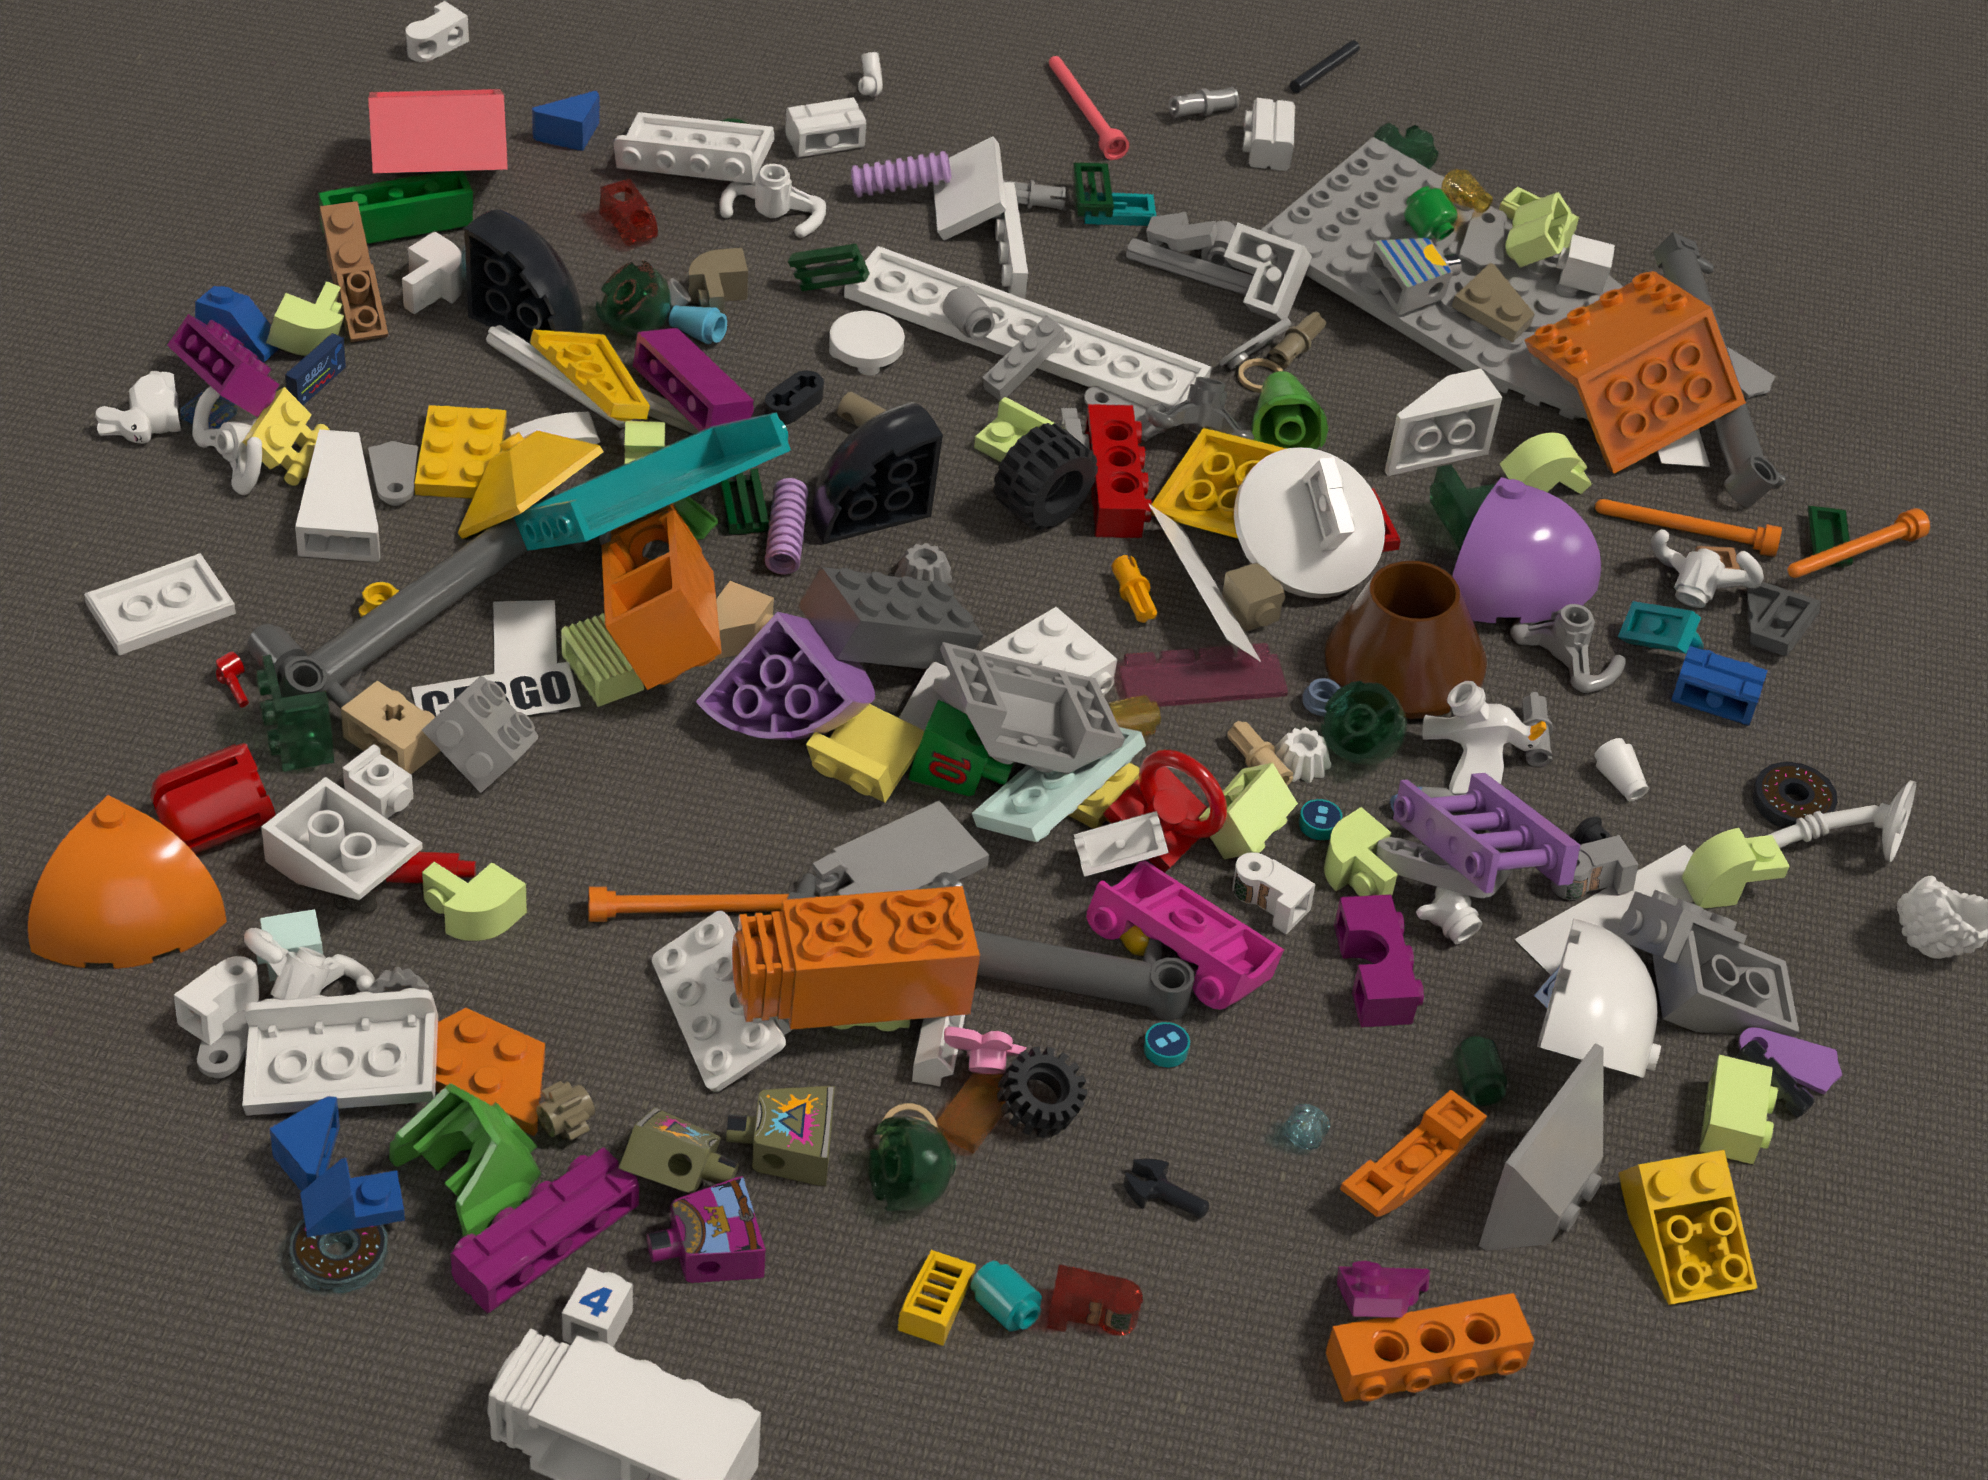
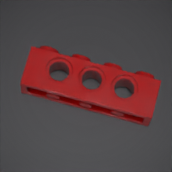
M1088 404L1084 434L1089 436V449L1097 457L1096 465L1098 466L1097 474L1094 477L1095 482L1090 489L1095 537L1142 538L1144 522H1150L1152 516V509L1149 504L1152 505L1151 499H1145V496L1148 494V473L1141 471L1144 470L1145 447L1138 446V444H1141L1142 423L1141 421H1135L1133 405Z

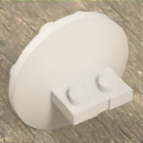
M1289 448L1274 452L1259 461L1243 479L1236 495L1234 522L1245 556L1252 564L1257 562L1265 567L1274 580L1280 582L1283 590L1309 598L1338 596L1359 585L1373 571L1380 559L1385 540V526L1379 502L1365 479L1349 464L1332 454L1312 448Z

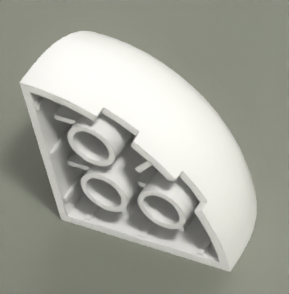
M1573 918L1537 1046L1583 1060L1596 1043L1604 1047L1603 1066L1644 1078L1646 1069L1655 1070L1661 1050V1045L1653 1043L1657 1022V999L1651 976L1637 953L1623 939L1603 927Z

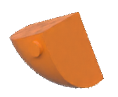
M107 795L66 835L44 868L30 905L28 939L32 953L57 963L85 968L86 962L113 963V968L119 969L153 963L152 957L177 948L182 953L214 934L227 921L219 889L206 867L193 851L173 832L155 819Z

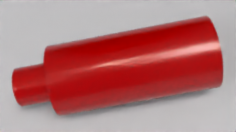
M418 852L388 876L386 882L423 884L422 872L433 862L459 878H474L476 876V861L460 860V853Z

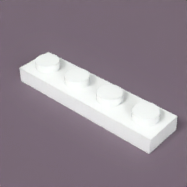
M1003 182L1007 211L993 217L998 218L995 223L996 241H1002L999 242L998 248L999 263L1005 264L1002 265V286L1008 287L1009 294L1025 299L1028 270L1015 183Z

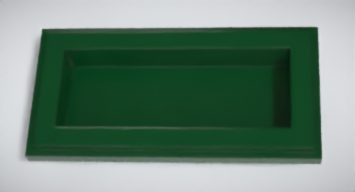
M1808 506L1813 555L1850 541L1846 510ZM1850 557L1830 566L1845 568L1852 565L1853 559Z

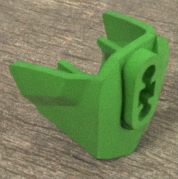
M451 1083L396 1133L395 1139L390 1143L389 1160L394 1166H401L422 1155L437 1171L458 1152L471 1149L468 1162L445 1182L458 1196L455 1205L462 1226L463 1237L468 1234H475L477 1236L491 1226L492 1221L500 1211L507 1207L515 1209L524 1203L532 1184L542 1175L531 1155V1152L537 1148V1145L497 1102L491 1106Z

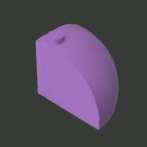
M1501 477L1483 501L1473 519L1460 550L1452 577L1459 586L1473 621L1495 623L1496 617H1520V624L1551 619L1552 612L1559 611L1566 605H1583L1598 590L1601 558L1597 542L1588 525L1568 504L1548 492L1525 485L1519 480Z
M777 612L697 699L696 703L713 719L731 730L763 739L798 740L812 737L814 732L820 734L829 732L850 721L873 702L875 691L860 663L836 659L808 619Z

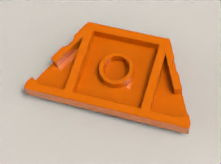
M464 1008L439 1021L435 1091L440 1093L451 1083L491 1106L497 1102L524 1132L535 1136L538 1132L536 1107L541 1101L545 1043L468 1008Z

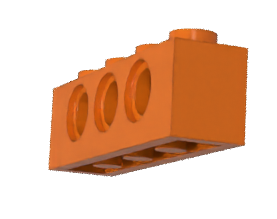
M1510 1293L1407 1312L1402 1318L1380 1317L1333 1326L1325 1354L1344 1402L1358 1399L1373 1401L1385 1394L1407 1390L1408 1392L1415 1393L1423 1391L1432 1385L1453 1382L1463 1384L1479 1376L1495 1373L1500 1375L1513 1374L1526 1367L1535 1340L1515 1294Z

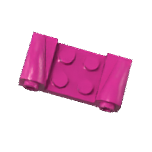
M1145 860L1138 862L1129 875L1115 886L1110 887L1103 880L1099 882L1087 910L1086 918L1088 924L1098 935L1106 939H1118L1123 933L1136 925L1149 938L1159 940L1175 950L1181 959L1198 965L1193 983L1194 993L1201 1002L1213 1009L1227 1008L1270 980L1284 951L1280 946Z

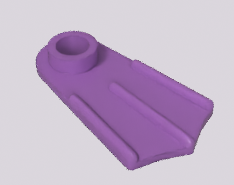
M1757 1027L1744 1030L1739 1037L1738 1044L1740 1050L1752 1040L1757 1041L1767 1051L1765 1056L1768 1059L1770 1057L1776 1059L1799 1084L1820 1094H1826L1829 1088L1842 1076L1835 1049Z

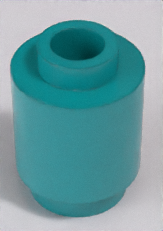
M990 1261L975 1274L971 1282V1290L975 1293L976 1301L1008 1331L1027 1329L1035 1323L1041 1313L1042 1296L1008 1264L1001 1265L998 1261Z

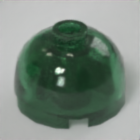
M641 261L642 264L638 266L632 262L623 265L607 279L601 288L605 296L602 304L598 301L596 302L597 316L620 335L637 337L638 332L656 330L663 325L669 313L672 297L668 282L647 261Z
M1362 681L1351 682L1339 688L1327 701L1324 708L1326 715L1324 717V724L1321 723V732L1327 746L1343 760L1360 766L1377 765L1391 758L1401 747L1407 733V716L1399 699L1382 684L1376 682L1375 684L1363 683Z
M916 1117L885 1118L877 1126L874 1135H882L878 1149H870L869 1178L873 1194L877 1201H882L886 1198L888 1206L884 1209L888 1212L927 1208L942 1197L949 1185L956 1168L954 1153L951 1151L950 1145L942 1131L926 1120Z

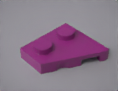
M1356 1261L1352 1263V1267L1338 1266L1337 1286L1353 1316L1402 1318L1408 1311V1307L1413 1306L1418 1301L1419 1291L1427 1292L1429 1290L1430 1270L1382 1268L1381 1265L1375 1262Z

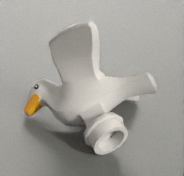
M1464 681L1455 686L1447 698V702L1456 716L1445 718L1425 715L1422 737L1423 739H1450L1461 743L1464 752L1453 773L1449 791L1454 796L1465 795L1468 792L1471 774L1486 773L1501 784L1504 770L1503 745L1511 743L1523 751L1534 750L1547 728L1546 723L1540 721L1533 726H1526L1509 707L1502 704H1487L1485 702L1484 689L1478 687L1473 681Z

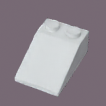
M1482 369L1448 375L1397 414L1385 467L1387 476L1487 455L1489 453L1502 396Z
M326 777L261 826L265 862L297 884L357 900L364 897L423 849L422 842Z

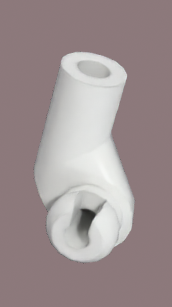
M877 52L862 54L864 77L859 80L858 89L862 95L878 96L883 88L879 55Z

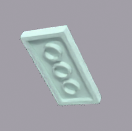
M1119 727L1125 738L1122 747L1068 774L1054 770L1050 773H1045L1034 769L1031 765L1025 766L972 812L976 826L1038 842L1046 837L1050 830L1067 815L1073 813L1078 808V805L1094 791L1100 789L1121 767L1130 763L1132 758L1146 746L1142 733Z

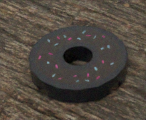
M1780 762L1771 764L1760 772L1754 785L1753 803L1757 810L1769 822L1783 828L1784 824L1792 826L1796 824L1798 818L1805 819L1806 815L1811 814L1813 816L1814 812L1820 811L1822 814L1834 812L1838 803L1837 792L1830 780L1818 770L1802 763ZM1786 794L1797 795L1800 798H1802L1803 801H1795L1793 799H1790Z

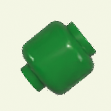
M1429 186L1418 189L1406 200L1407 207L1404 211V217L1418 238H1428L1430 240L1435 238L1439 242L1447 238L1454 231L1452 225L1458 217V212L1442 189H1430Z

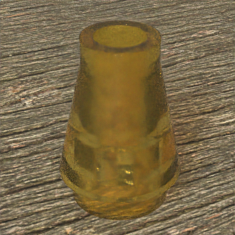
M1454 169L1444 177L1441 189L1452 203L1473 209L1478 213H1484L1490 208L1493 200L1492 195L1485 191L1468 170Z

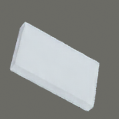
M994 136L949 157L952 176L950 183H945L944 180H941L939 185H934L937 231L943 240H947L1007 211L1000 146Z
M201 553L84 594L87 607L119 656L236 614L234 602Z

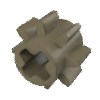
M559 1081L541 1091L546 1101L536 1107V1112L542 1127L549 1136L555 1137L560 1134L563 1140L568 1138L572 1141L590 1131L586 1120L595 1115V1107L590 1095L583 1086L578 1084L571 1087L570 1082L563 1084L562 1081Z

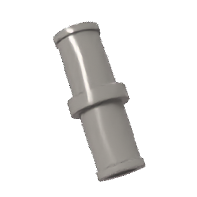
M1234 87L1214 91L1204 88L1197 90L1194 94L1172 96L1169 100V110L1174 118L1194 114L1204 117L1211 115L1213 111L1236 109L1239 105V95Z

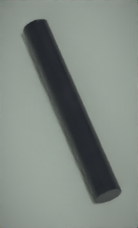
M1355 40L1349 41L1290 82L1291 90L1299 93L1360 50L1359 43Z

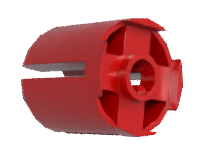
M246 743L233 744L163 772L152 783L150 798L160 823L180 838L195 855L262 828L261 826L276 816L269 795L267 796L257 772L258 768Z

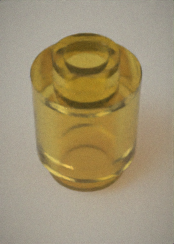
M1145 694L1108 703L1119 727L1140 731L1143 737L1154 735L1156 726L1161 724L1160 710L1156 701H1150Z

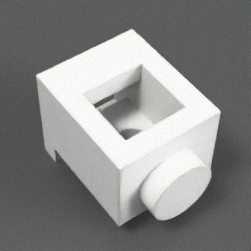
M375 744L343 767L345 790L387 819L395 812L406 808L413 799L412 775L384 757L380 752V748Z

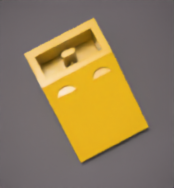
M1725 1150L1638 1164L1618 1173L1628 1218L1668 1305L1758 1289Z

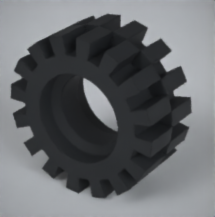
M1040 1046L1032 1047L1028 1053L1026 1050L1022 1051L1012 1061L998 1084V1088L1001 1089L997 1093L998 1102L1005 1101L1000 1108L1002 1114L1005 1116L1012 1113L1013 1117L1009 1123L1014 1127L1019 1122L1023 1123L1025 1126L1022 1132L1030 1135L1034 1128L1037 1129V1137H1045L1049 1131L1052 1136L1059 1134L1062 1129L1065 1130L1085 1104L1083 1101L1087 1097V1089L1082 1088L1086 1083L1085 1076H1075L1080 1067L1076 1062L1068 1066L1065 1063L1069 1057L1067 1054L1062 1052L1058 1058L1054 1057L1055 1048L1047 1047L1042 1054ZM1039 1080L1047 1084L1054 1091L1057 1102L1055 1104H1047L1036 1099L1029 1091L1027 1081Z

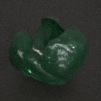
M1387 122L1373 136L1403 155L1414 159L1427 169L1434 166L1439 156V152L1433 143V135L1426 130H1421L1417 125H1411L1409 128H1406L1405 135L1402 137L1398 127Z

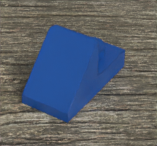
M343 1158L300 1192L307 1237L405 1221L397 1170L350 1178L347 1158Z

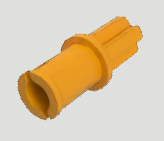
M1128 555L1119 556L1111 565L1112 572L1120 585L1119 594L1124 601L1130 603L1137 621L1146 623L1148 619H1154L1157 615V610L1149 595L1150 583L1147 578L1141 575L1133 556H1130V558Z

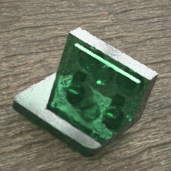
M1452 464L1437 466L1434 483L1430 486V503L1457 547L1461 550L1475 515L1496 484L1467 489Z
M271 654L262 655L263 670L256 671V678L260 696H267V700L259 701L263 725H272L273 729L267 730L271 756L279 755L283 772L335 763L329 702L326 691L282 698Z

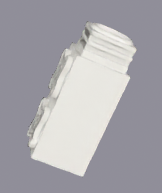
M530 1329L521 1344L505 1360L489 1393L487 1413L490 1419L491 1439L497 1442H505L508 1447L513 1449L519 1448L523 1450V1453L531 1456V1470L555 1480H751L758 1468L761 1412L754 1410L743 1400L736 1398L728 1399L711 1392L695 1380H683L668 1374L650 1361L635 1360L623 1355L602 1341L592 1342L577 1335L572 1345L564 1342L560 1344L555 1342L552 1337L547 1335L545 1337L538 1334V1331Z

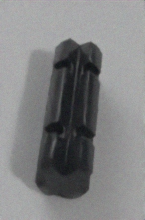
M1752 1040L1748 1042L1738 1052L1737 1059L1772 1067L1771 1086L1778 1088L1777 1099L1780 1101L1783 1098L1787 1102L1784 1106L1795 1117L1804 1115L1815 1102L1814 1097L1804 1087L1801 1089L1797 1088L1795 1085L1798 1081L1773 1057L1768 1059L1765 1056L1767 1051L1757 1041Z

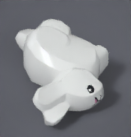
M151 371L149 375L137 380L129 390L130 410L121 411L106 406L99 407L96 410L97 431L100 436L123 435L129 441L144 444L151 440V433L162 434L168 431H181L177 409L179 408L178 394L176 392L174 374L169 372Z

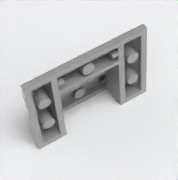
M942 642L940 651L964 710L989 756H992L995 760L1005 764L1018 762L1031 765L1034 769L1045 773H1050L1054 770L1068 774L1122 747L1125 738L1096 678Z
M1596 1043L1593 1045L1506 1161L1479 1243L1481 1248L1488 1251L1550 1244L1560 1229L1566 1232L1571 1229L1581 1211V1208L1578 1206L1581 1200L1585 1199L1590 1202L1596 1194L1603 1180L1602 1177L1597 1175L1603 1158L1604 1047Z

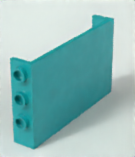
M777 412L715 425L541 500L521 514L514 516L527 551L586 542L791 451L788 443V431L785 424L779 419Z

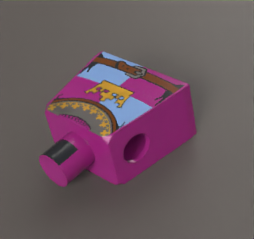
M743 1176L675 1199L671 1203V1229L647 1234V1245L651 1261L657 1262L679 1257L684 1278L690 1283L764 1278L766 1249Z

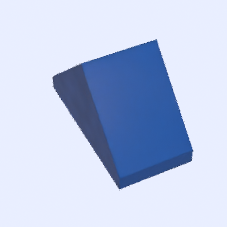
M597 91L532 108L533 138L536 141L583 151L599 125V93Z
M327 1096L269 1128L273 1157L301 1192L328 1170L340 1127L337 1097Z

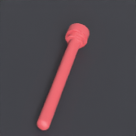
M1058 56L1051 57L1049 59V66L1099 135L1098 145L1102 153L1109 160L1122 158L1129 149V141L1125 135L1118 129L1110 128L1061 58Z

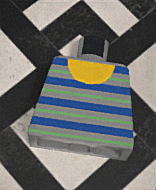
M1428 238L1374 241L1366 269L1399 315L1442 300L1446 295L1451 277L1459 275L1461 272V261L1455 253L1442 256L1434 243Z

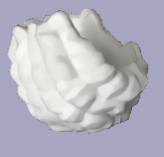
M1926 876L1898 900L1897 911L1900 918L1899 922L1903 925L1902 934L1907 936V943L1911 947L1918 948L1923 955L1935 959L1949 958L1954 955L1962 956L1964 953L1974 952L1976 948L1982 947L1984 942L1988 940V899L1976 896L1975 894H1960L1956 890H1951L1942 882H1938L1934 876Z

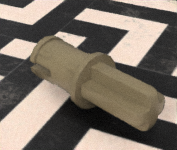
M1312 312L1297 327H1290L1285 332L1284 339L1269 352L1271 355L1269 357L1270 360L1278 364L1282 369H1285L1300 353L1307 352L1311 347V341L1325 328L1326 321L1321 318L1320 313Z

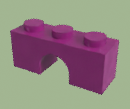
M1391 894L1340 897L1334 929L1342 959L1362 958L1374 963L1358 965L1352 989L1360 1026L1377 1027L1413 1024L1417 1006H1422L1424 1001V990L1421 980H1415L1413 973L1414 955L1412 947L1405 945L1402 913L1396 912Z

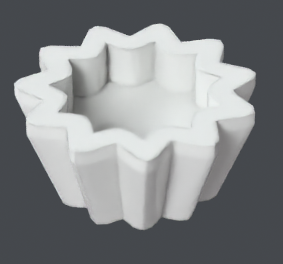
M1306 727L1301 730L1294 728L1291 733H1287L1274 747L1276 756L1293 772L1292 782L1302 779L1306 783H1311L1314 777L1324 778V770L1331 768L1325 738L1318 736V732L1315 730L1310 731Z

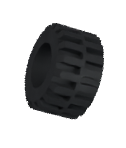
M1045 423L1039 428L1036 426L1026 435L1020 437L1001 461L998 467L999 470L994 478L996 483L993 487L994 494L998 502L1032 530L1043 531L1046 528L1049 530L1058 523L1068 519L1088 496L1098 471V466L1096 465L1097 457L1093 454L1094 452L1059 424L1053 423L1051 425L1050 423Z

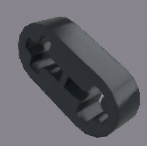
M808 370L793 374L766 394L764 415L777 412L779 419L785 425L795 422L823 400V377L816 372Z

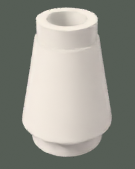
M1616 738L1603 744L1595 752L1597 769L1625 796L1627 801H1635L1649 791L1631 744H1626L1622 738Z

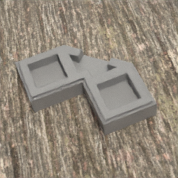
M1182 212L1152 217L1146 233L1148 242L1158 246L1163 244V242L1168 243L1169 249L1183 252L1212 248L1218 230L1216 221L1189 224L1187 213Z

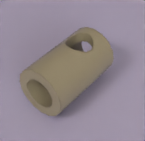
M848 392L842 398L837 414L840 418L859 427L887 410L854 392Z

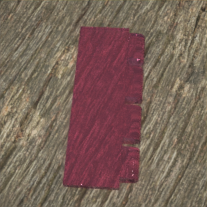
M1267 643L1251 644L1261 662L1239 647L1237 649L1238 657H1234L1235 654L1232 646L1199 648V660H1195L1193 649L1160 651V663H1156L1154 652L1124 654V666L1119 668L1129 709L1285 697L1288 694V689L1278 655L1270 654Z

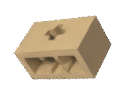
M379 681L373 683L341 708L343 738L363 751L375 744L380 748V752L384 757L409 774L414 773L441 751L422 731L435 716L429 711L421 710L406 700L400 692L389 689Z

